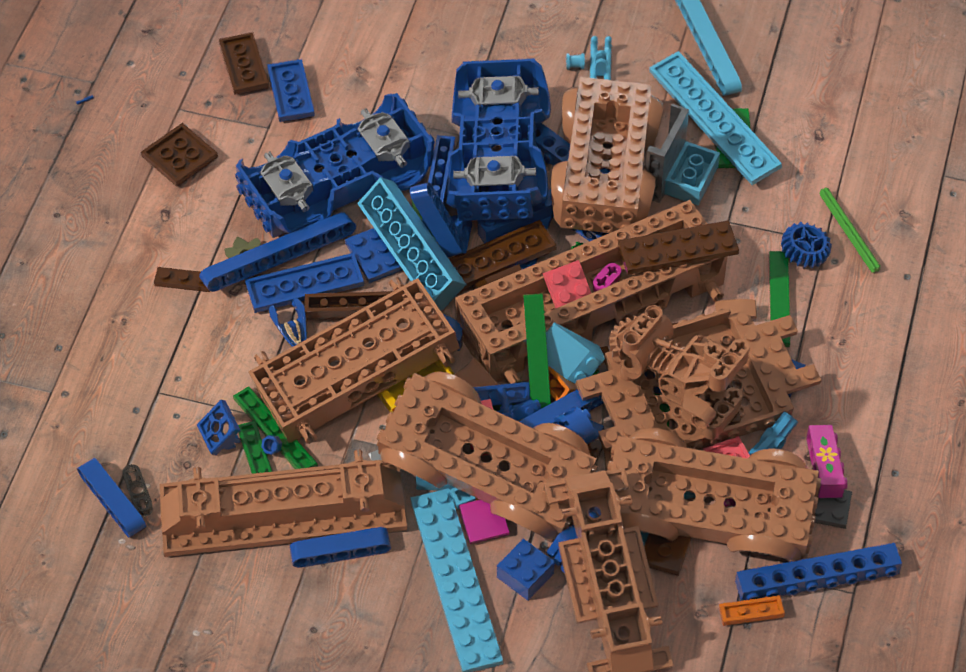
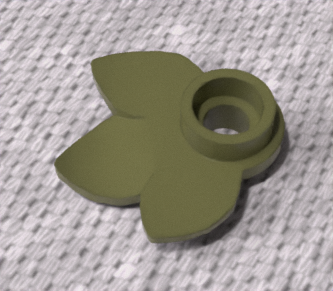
M236 237L233 247L224 249L225 255L228 258L234 257L260 246L261 242L258 238H255L248 243L244 239Z

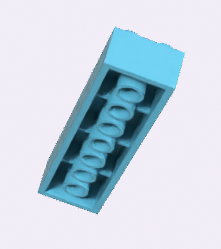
M380 177L357 204L410 281L418 278L437 307L443 311L464 288L466 283L395 182Z

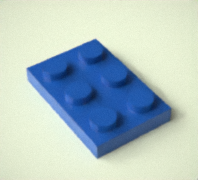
M374 228L345 239L346 246L351 253L355 254L358 266L369 284L403 270Z

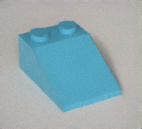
M555 322L546 332L548 366L575 384L577 380L590 377L605 359L599 345Z

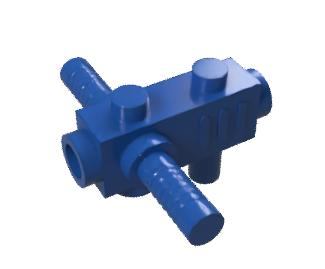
M505 386L497 388L501 402L500 410L497 412L518 421L541 409L537 399L534 401L530 399L512 406L509 404Z

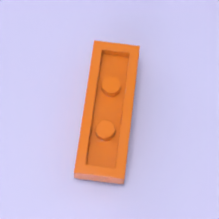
M780 595L719 604L723 626L783 618L785 615Z

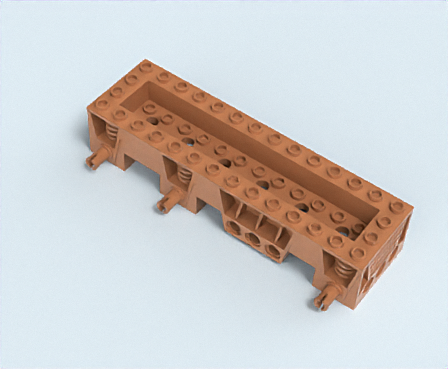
M688 200L455 297L456 321L462 328V340L469 352L496 382L506 378L509 384L520 383L522 380L517 373L524 370L525 356L528 355L523 295L543 293L544 311L546 312L544 313L546 332L555 322L592 341L593 327L611 319L619 326V321L626 323L627 317L632 321L634 316L638 317L644 314L646 308L651 305L664 309L668 305L671 294L685 289L691 298L708 292L714 302L721 300L724 294L718 287L724 284L727 257L627 275L618 248V240L707 224L691 200ZM579 260L591 294L555 308L543 273ZM610 263L618 264L621 267V278L619 281L594 292L592 289L593 280L599 272ZM507 324L511 325L512 327L504 329L502 326Z

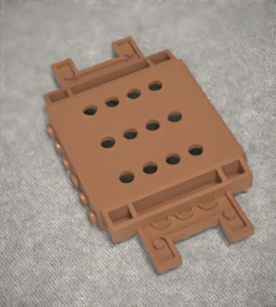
M728 308L724 310L718 309L708 315L701 314L695 319L682 320L678 324L673 325L674 336L671 340H674L675 343H680L682 347L686 346L696 335H702L725 348H728L736 339H744L750 344L747 363L732 379V382L737 381L741 384L742 388L739 390L742 392V398H746L749 401V405L746 407L741 406L739 410L740 423L727 425L719 437L713 440L705 438L702 434V429L681 419V406L665 398L663 394L657 396L652 393V388L659 387L661 375L657 371L654 372L655 377L653 379L645 377L644 373L647 370L652 371V368H647L639 378L633 381H625L620 376V358L612 357V351L606 352L604 363L608 371L576 381V387L582 401L601 395L614 427L598 431V438L604 452L611 450L612 443L617 442V436L628 438L635 431L644 428L668 430L682 438L688 448L699 450L728 439L736 438L737 436L740 437L771 427L783 412L792 415L794 407L788 394L818 385L822 380L814 364L796 369L782 339L797 335L798 330L791 315L755 326L748 309L730 315L731 311ZM663 403L668 404L670 411L662 412L659 406ZM674 420L677 422L678 427L670 429L667 426V422Z

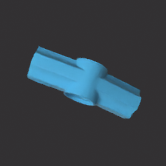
M783 412L774 425L766 429L762 434L760 441L748 452L749 455L762 449H782L786 443L787 436L797 425L798 421L790 414Z

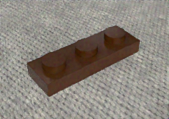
M157 268L154 286L210 292L199 278L200 271Z

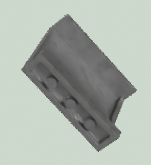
M674 104L671 105L669 133L662 148L649 146L647 150L645 170L655 176V189L652 201L661 203L665 195V180L687 137L689 109Z

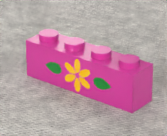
M809 425L806 440L812 469L817 470L818 478H821L818 497L843 498L844 489H847L848 482L847 478L843 476L844 463L840 462L841 450L840 447L837 448V433H834L832 425Z

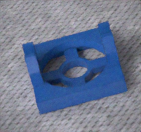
M220 400L197 424L211 455H217L222 449H233L236 447L234 443L241 442L237 435L240 428L225 400ZM228 422L229 429L228 432L224 435V424ZM219 423V430L215 432L214 425ZM217 435L220 441L214 442L211 438Z

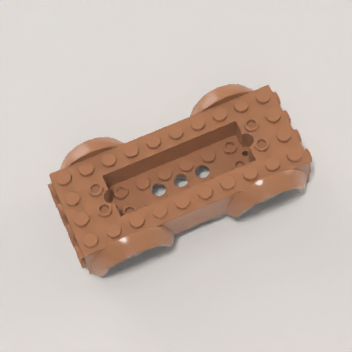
M580 77L578 87L565 91L562 102V123L564 139L570 143L568 161L554 165L551 179L553 215L560 228L611 233L647 218L655 189V176L642 169L644 152L648 150L649 146L654 145L663 112V103L651 95V85ZM609 143L613 147L606 149L603 147V144ZM607 168L610 172L603 174L600 172V169Z
M433 372L424 377L414 373L412 378L408 377L403 387L405 389L403 395L399 394L396 399L394 413H389L386 419L387 425L385 430L381 429L377 436L378 442L376 446H378V454H380L383 463H388L405 470L439 489L447 484L490 504L491 514L498 515L525 527L549 542L555 540L559 533L570 527L572 521L570 517L572 516L563 518L561 509L570 508L569 501L548 505L544 484L596 472L598 466L595 465L597 458L590 456L587 444L579 435L566 427L553 423H542L531 428L481 404L478 393L469 383L450 373ZM465 444L473 445L474 452L472 454H465L462 448ZM489 454L492 460L489 463H484L481 460V456ZM507 461L511 467L508 471L504 472L499 469V463Z
M660 428L640 429L632 433L628 438L617 436V442L612 443L611 458L607 471L619 468L625 469L629 488L616 491V494L619 498L629 495L632 497V504L624 505L620 508L623 529L639 526L640 533L655 534L672 542L679 535L725 543L730 552H759L760 554L764 553L763 555L770 554L782 557L790 562L803 560L805 554H809L821 478H818V471L808 469L805 462L799 456L781 449H762L754 452L748 458L690 449L677 434ZM691 491L695 494L696 498L693 501H686L684 494ZM706 497H712L714 498L715 503L713 505H707L704 502V499ZM726 499H733L736 505L734 508L729 509L725 507L724 501Z

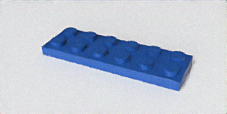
M350 253L245 279V284L254 313L269 310V307L272 305L277 308L292 304L295 298L305 301V294L337 293L364 286V280L355 254Z

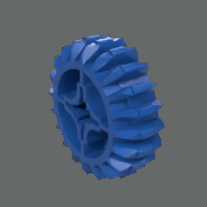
M800 221L798 225L794 223L791 227L789 226L785 233H783L781 241L782 252L785 253V258H791L790 262H796L797 266L801 264L804 268L807 266L810 268L814 266L819 267L821 263L824 264L831 253L832 244L830 243V238L827 237V232H822V227L816 228L815 224L811 226L807 222L804 225Z

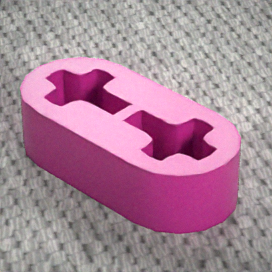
M615 263L606 265L594 278L593 291L596 292L617 283L621 278V267Z

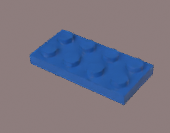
M302 59L268 64L267 68L279 122L315 116Z

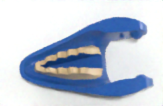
M298 298L293 299L292 302L298 318L284 324L278 321L277 309L273 305L269 307L273 323L292 347L307 339L305 308Z

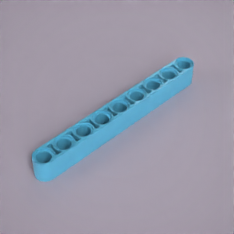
M675 0L722 95L726 96L741 92L742 84L700 0Z

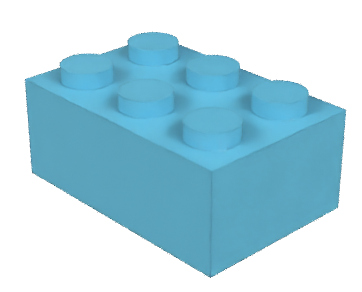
M686 141L665 180L664 194L683 201L691 200L693 204L699 206L719 166L720 152Z

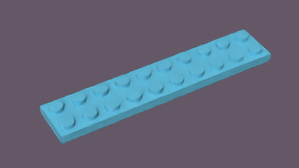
M679 51L649 68L650 73L680 106L689 109L691 119L751 185L756 184L782 168V163Z
M450 489L410 497L462 672H475L503 665V658L455 505L449 492Z

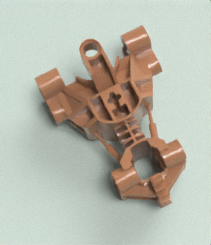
M656 305L648 306L644 314L638 317L634 316L632 321L628 317L626 318V323L619 321V326L615 325L614 331H611L609 350L612 351V357H619L621 360V378L625 381H633L639 378L647 368H652L654 372L657 371L661 375L659 378V388L664 397L682 407L681 419L702 429V434L705 438L710 440L718 438L741 408V390L738 388H728L726 390V387L747 363L750 350L749 342L744 339H736L728 348H725L702 335H696L686 346L682 347L680 343H675L674 340H671L674 336L673 325L669 318L663 315L662 309Z

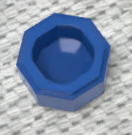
M268 435L262 439L261 447L265 453L274 455L281 451L282 442L278 436Z

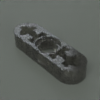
M127 465L123 469L122 474L129 496L142 517H146L152 513L153 505L142 473L137 465ZM133 472L136 479L133 482L131 476L129 475V473ZM136 487L143 488V491L139 494L132 492ZM142 499L146 506L145 509H142L140 504V500Z

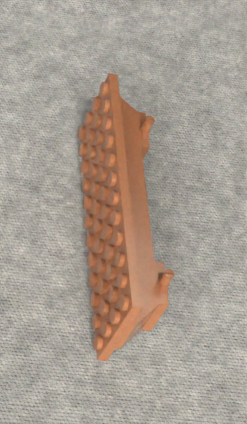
M360 449L359 456L357 450L354 451L355 461L330 466L219 478H204L201 474L202 469L197 467V474L196 467H194V478L188 481L160 484L164 557L286 544L376 527H385L388 532L407 530L400 468L388 463L385 464L381 460H363L362 450Z

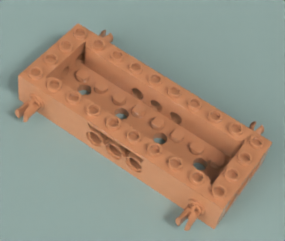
M396 277L398 285L391 279L389 285L394 291L270 360L264 351H261L263 360L257 354L254 356L259 366L248 371L257 392L270 410L288 442L291 443L303 436L305 442L311 444L308 435L316 441L317 435L313 430L438 360H441L445 367H448L446 358L452 364L455 362L451 353L460 349L455 331L418 278L406 285L402 283L399 277ZM401 323L408 324L405 328L398 327ZM367 342H374L371 347L364 346ZM335 360L340 361L338 365L330 366L331 362ZM298 380H305L304 384L296 385Z

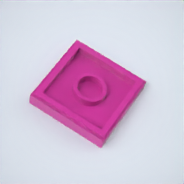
M477 500L459 505L470 544L509 535L506 519L491 514L490 504Z

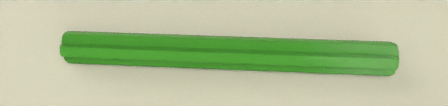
M828 188L821 189L819 195L872 273L878 272L881 267L831 191Z

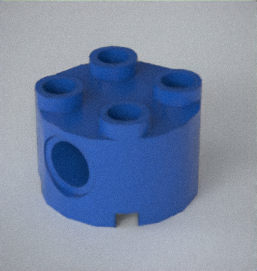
M575 406L554 418L556 420L554 424L572 430L587 445L599 437L597 429L590 422L591 415L587 409L582 410Z

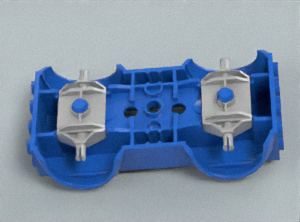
M535 58L466 61L456 69L451 120L452 123L460 126L459 148L453 151L450 156L446 203L457 209L459 221L533 218L534 206L541 204L548 197L547 170L541 149L536 147V126L550 117L551 102L542 65ZM498 118L503 120V122L499 125H495L492 123L495 119ZM494 132H501L498 135H494ZM495 145H499L502 147L501 150L497 152L492 151L491 148Z
M398 93L384 95L382 104L373 114H370L367 108H365V111L364 109L361 111L365 118L362 121L354 124H344L339 118L337 119V125L302 141L289 140L285 149L277 157L274 158L270 151L264 154L268 161L266 164L257 167H247L244 165L243 159L239 160L236 165L237 173H235L238 185H236L240 195H244L248 207L253 208L254 215L257 220H261L265 232H269L272 238H275L283 233L289 234L331 216L332 211L362 198L380 177L394 181L400 191L408 190L417 185L424 178L432 164L435 141L433 136L426 132L424 124L422 122L419 123L414 111H410L405 99H401ZM354 152L357 153V155H356V156H355V155L352 156V158H350V157L347 156V155L352 154V153H354ZM321 167H324V168H325V169L322 170L323 172H316V171H315L316 169L321 168Z

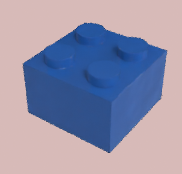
M523 538L497 565V578L528 601L554 575L555 561Z

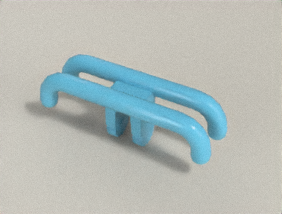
M592 36L590 46V78L597 79V76H604V80H611L612 38L607 36L605 38L604 50L597 52L598 38Z

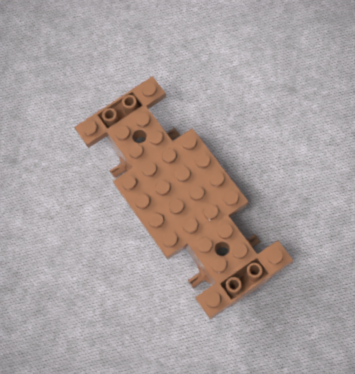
M625 469L604 470L545 483L544 488L548 505L569 501L570 508L561 509L563 518L572 516L577 534V539L558 542L576 623L597 620L599 629L590 630L591 638H602L606 659L588 662L586 664L588 672H653L672 668L673 662L669 646L654 649L651 647L650 627L662 625L661 616L648 618L644 611L658 607V601L639 526L622 528L620 508L621 506L632 504L631 495L619 498L616 494V491L629 488ZM596 511L598 512L599 517L592 518L589 515V512ZM623 629L627 631L628 637L621 638L618 635V630Z

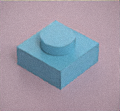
M457 488L449 490L457 509H460L459 505L476 501L474 496Z

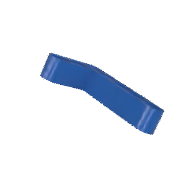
M430 182L411 187V199L445 255L452 257L466 253L472 229V220L459 221L458 215L450 216Z

